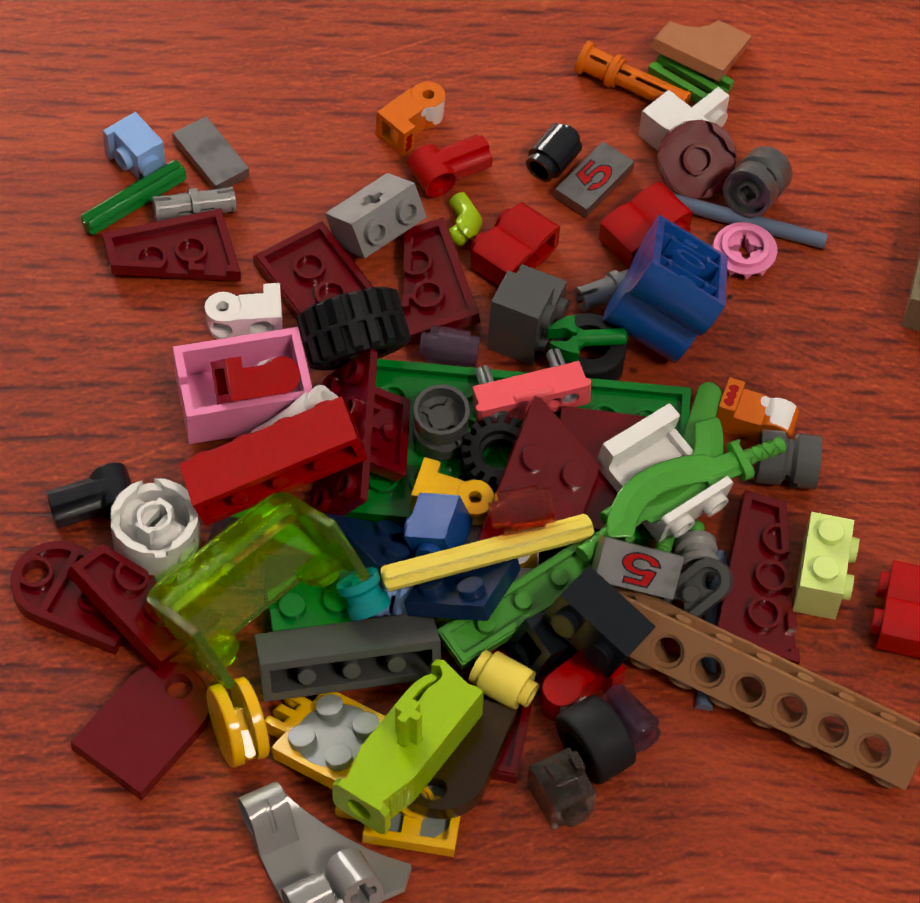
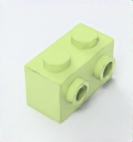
M811 512L803 539L793 612L835 620L841 601H850L854 575L847 574L848 563L855 564L860 538L852 537L854 520Z

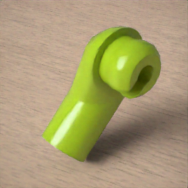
M459 192L449 201V205L458 216L456 225L449 229L452 241L457 246H464L469 239L473 241L477 237L482 227V217L466 193Z

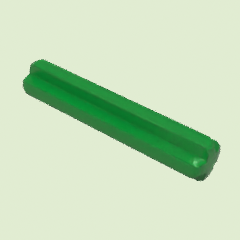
M172 160L81 214L80 219L83 228L90 235H95L150 202L152 196H160L185 181L186 171L178 160Z

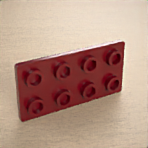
M369 349L351 359L347 364L331 375H328L321 384L338 397L342 396L353 416L368 459L315 481V493L311 500V509L313 511L312 527L320 529L325 513L344 516L365 503L368 499L370 472L395 482L406 476L411 400L376 387L378 351L374 349Z

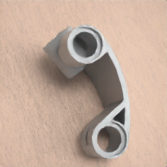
M277 781L237 798L238 806L248 832L282 903H381L405 892L412 870L411 864L367 849L344 837L300 807L285 793Z

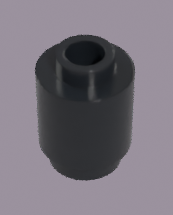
M552 124L528 152L529 158L526 160V166L531 174L544 182H549L552 178H558L582 150L579 133L570 125Z

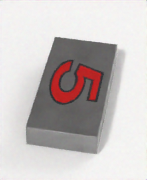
M603 141L555 189L554 198L586 218L633 171L635 161Z
M600 535L591 567L610 585L673 600L685 557Z

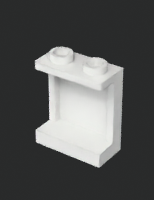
M670 403L603 443L596 461L601 465L599 470L617 493L633 476L644 469L669 459L693 454V449L675 429L680 414ZM726 476L664 515L660 521L654 523L644 521L642 524L658 543L671 534L678 538L691 529L695 524V519L704 513L710 517L724 508L729 501L727 495L734 482L729 476Z

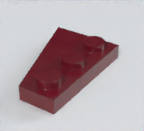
M221 208L102 233L103 244L112 275L241 281V271Z
M444 217L407 230L404 241V289L401 305L411 340L405 346L480 323L477 307Z

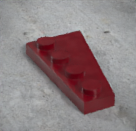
M745 490L740 499L727 566L732 571L734 584L730 594L719 603L715 626L799 665V648H796L795 643L797 620L796 612H793L791 592L794 589L793 573L789 572L788 554L791 550L787 503Z

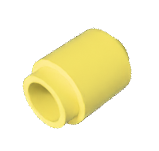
M484 650L475 662L468 679L469 682L484 691L483 695L501 705L516 710L520 705L527 708L539 688V684L534 682L535 671L499 651L493 654L488 650Z

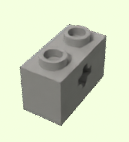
M386 173L325 213L334 237L344 250L362 258L368 257L427 218L415 183Z

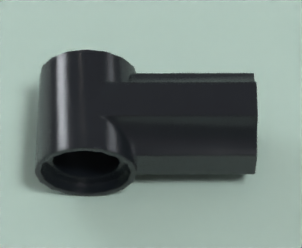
M108 463L95 469L89 479L46 491L51 514L57 529L99 516L111 520V507L117 496L132 484L126 466L122 463Z

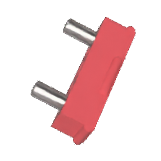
M554 348V353L552 349L547 352L546 356L551 368L494 381L488 366L483 365V371L480 366L476 369V376L480 385L473 386V407L476 412V422L482 426L483 418L490 416L492 423L497 422L498 415H505L504 423H511L512 417L521 421L524 419L530 401L534 396L540 397L553 412L561 411L562 406L579 407L587 405L591 401V379L585 377L579 361L565 364L561 351L558 348Z

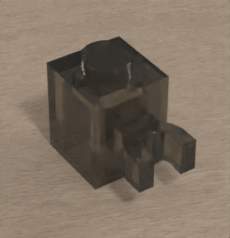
M570 747L529 766L527 787L552 830L565 824L568 827H573L584 822L591 815L594 808L597 792L584 772L585 764L577 750L573 752Z

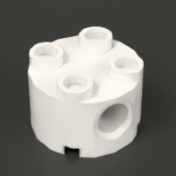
M154 478L155 483L143 485L142 480L132 483L119 493L111 507V532L114 551L149 571V575H154L157 583L165 584L193 564L200 551L199 515L192 506L188 491L181 484L168 479Z

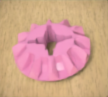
M748 222L733 223L722 228L714 239L713 247L728 256L727 269L730 276L734 273L743 274L747 280L753 274L763 276L769 267L774 266L777 257L776 241L766 229L759 225ZM742 242H744V246L747 247V251L750 253L748 259H744L741 252H739Z

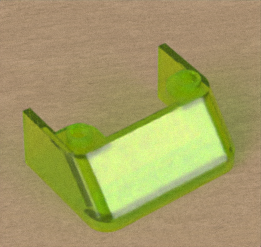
M278 492L262 500L160 580L149 591L147 601L157 616L199 666L227 689H231L236 683L225 668L233 663L239 650L240 644L234 636L238 631L301 581L308 586L324 587L333 583L344 569L363 582L370 577V574L336 521L288 492Z

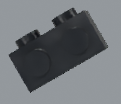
M590 565L560 594L542 616L557 634L565 638L593 667L597 668L607 678L621 666L656 627Z

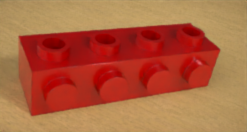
M340 396L333 400L322 401L313 408L292 417L281 418L273 425L254 433L240 435L232 442L213 450L199 452L191 459L179 463L192 506L205 526H208L363 462L368 457L353 416L344 399Z

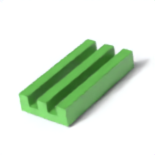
M661 54L657 57V62H652L648 67V74L691 92L690 100L696 104L708 95L697 88L696 85L709 93L719 87L728 94L733 88L734 80L726 75L719 82ZM665 67L680 75L681 77H683V79L668 71L667 69H665Z

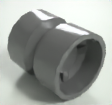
M445 384L432 385L424 389L415 400L413 407V440L419 452L427 458L437 461L450 460L461 453L463 438L466 432H469L470 409L467 398L460 390Z
M761 429L758 444L781 437L785 442L786 452L772 458L769 457L761 462L758 461L755 464V483L779 486L784 480H788L791 487L816 490L821 468L822 436L798 433L794 439H789L786 431Z

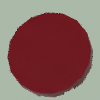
M704 120L684 121L671 128L661 140L657 153L658 172L665 185L674 193L694 199L710 198L723 190L725 179L735 169L736 147L730 135L718 124Z

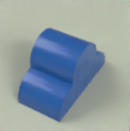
M658 215L641 242L630 268L609 301L603 315V321L615 328L626 329L628 336L669 361L676 363L685 354L697 335L702 336L712 326L725 307L728 256L663 216Z

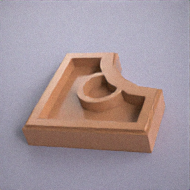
M720 20L702 27L683 26L669 21L654 38L651 49L720 82L748 48L752 36Z

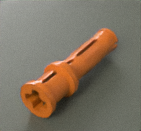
M589 40L583 46L574 67L575 73L581 75L585 72L602 80L603 85L608 88H614L618 85L653 102L668 90L687 104L691 98V92L680 89L628 65L624 56L608 54L595 48V43Z

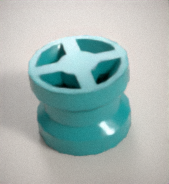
M369 567L355 571L345 576L336 585L339 595L346 598L348 602L347 613L353 621L370 618L385 610L391 603L388 593L381 590L379 586L381 578L377 568Z

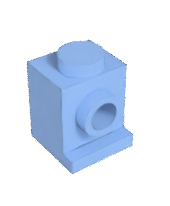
M136 112L103 130L105 155L109 160L115 158L122 170H129L138 180L165 165L164 142Z

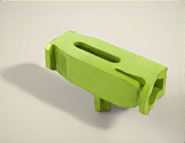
M436 659L431 665V674L417 680L403 694L361 745L346 780L344 778H337L333 783L332 793L335 805L379 834H386L391 827V819L415 801L483 715L484 691L477 686L468 684L445 660Z

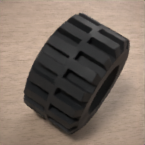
M373 287L338 295L308 307L296 318L309 366L317 370L339 369L351 359L369 349L378 351V359L398 351L411 340L399 294L394 288Z

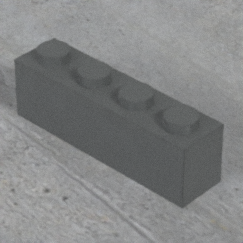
M403 614L254 634L258 673L264 702L413 682L425 675L431 674L432 663L436 659L441 660L440 638L434 618L417 617Z

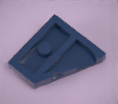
M329 513L324 514L320 526L321 531L325 535H339L343 539L341 550L349 558L358 562L361 569L374 567L377 568L380 574V569L384 565L415 558L409 544L405 541L404 527H400L394 522L381 520L377 523Z
M518 558L415 585L404 600L407 615L488 621L521 571Z

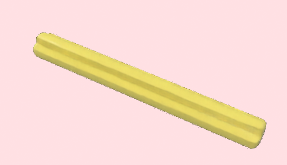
M581 514L384 565L380 569L381 581L385 589L391 592L582 542L588 538L590 539L594 534L593 524L586 514Z

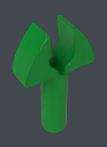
M575 315L556 321L547 330V339L560 337L568 339V341H549L548 351L552 349L554 353V348H558L563 359L570 362L578 361L579 351L583 347L625 345L628 340V334L624 328L582 330L575 325Z

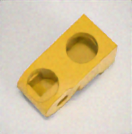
M424 457L411 494L409 510L413 511L419 493L460 495L473 520L470 528L482 527L494 497L492 488L481 480L473 479L465 482L441 474V462Z

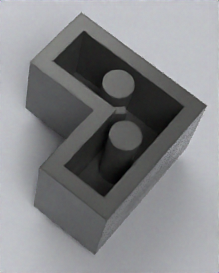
M521 264L517 274L508 270L491 301L487 349L533 366L539 353L546 354L549 348V341L553 340L547 339L549 326L564 318L570 305V300L565 298L567 281Z

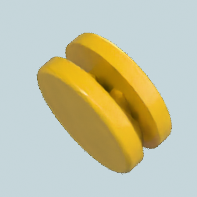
M245 677L231 680L232 702L222 684L219 683L207 689V705L214 734L225 761L232 768L245 764V759L252 760L257 758L259 760L267 758L270 751L267 727L260 703L251 683Z

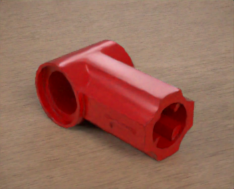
M476 134L440 149L435 144L424 145L410 155L407 165L426 195L435 198L450 191L457 180L492 167L493 157L486 139L483 135L478 136Z

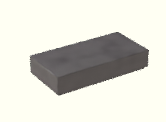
M207 116L173 133V142L212 190L233 186L249 177L248 166Z

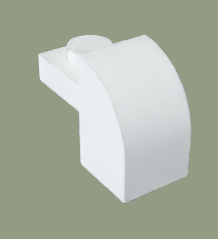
M717 87L696 105L690 107L668 90L642 110L638 136L653 148L659 150L661 140L669 130L684 121L704 120L716 123L722 128L728 118L726 112L730 95Z

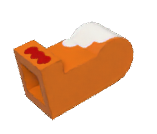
M430 81L421 82L408 89L377 111L375 135L404 157L414 149L415 136L425 128H434L443 121L445 90L439 84Z
M729 377L716 416L721 421L723 432L755 442L759 440L761 429L786 431L789 439L792 438L800 415V411L795 404L786 399L768 398L766 395L744 389L746 382Z

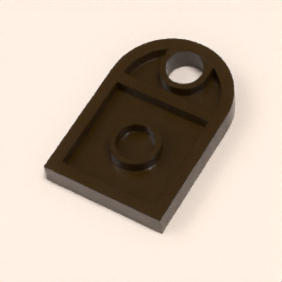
M483 699V715L427 784V786L436 785L443 788L446 794L438 800H429L420 793L408 807L420 815L435 819L458 817L473 809L485 794L516 722L517 710Z

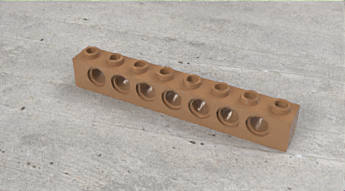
M611 585L656 626L629 656L628 659L632 664L647 670L654 668L668 675V679L681 688H695L709 695L710 701L720 707L727 709L734 707L748 714L750 720L761 727L769 729L775 727L788 733L791 740L800 746L821 749L831 754V758L839 765L847 768L858 767L872 774V778L885 787L907 789L920 763V723L651 594ZM669 637L676 640L680 645L681 654L670 652L665 647L664 638ZM704 657L716 659L721 666V673L708 671L704 664ZM749 676L757 679L762 686V692L756 693L749 690L744 683V677ZM792 696L797 698L802 703L804 711L794 712L790 710L785 704L784 697ZM834 716L840 719L845 726V731L836 732L831 730L826 724L825 717ZM870 736L880 738L885 743L887 750L878 752L871 749L867 744L866 738Z

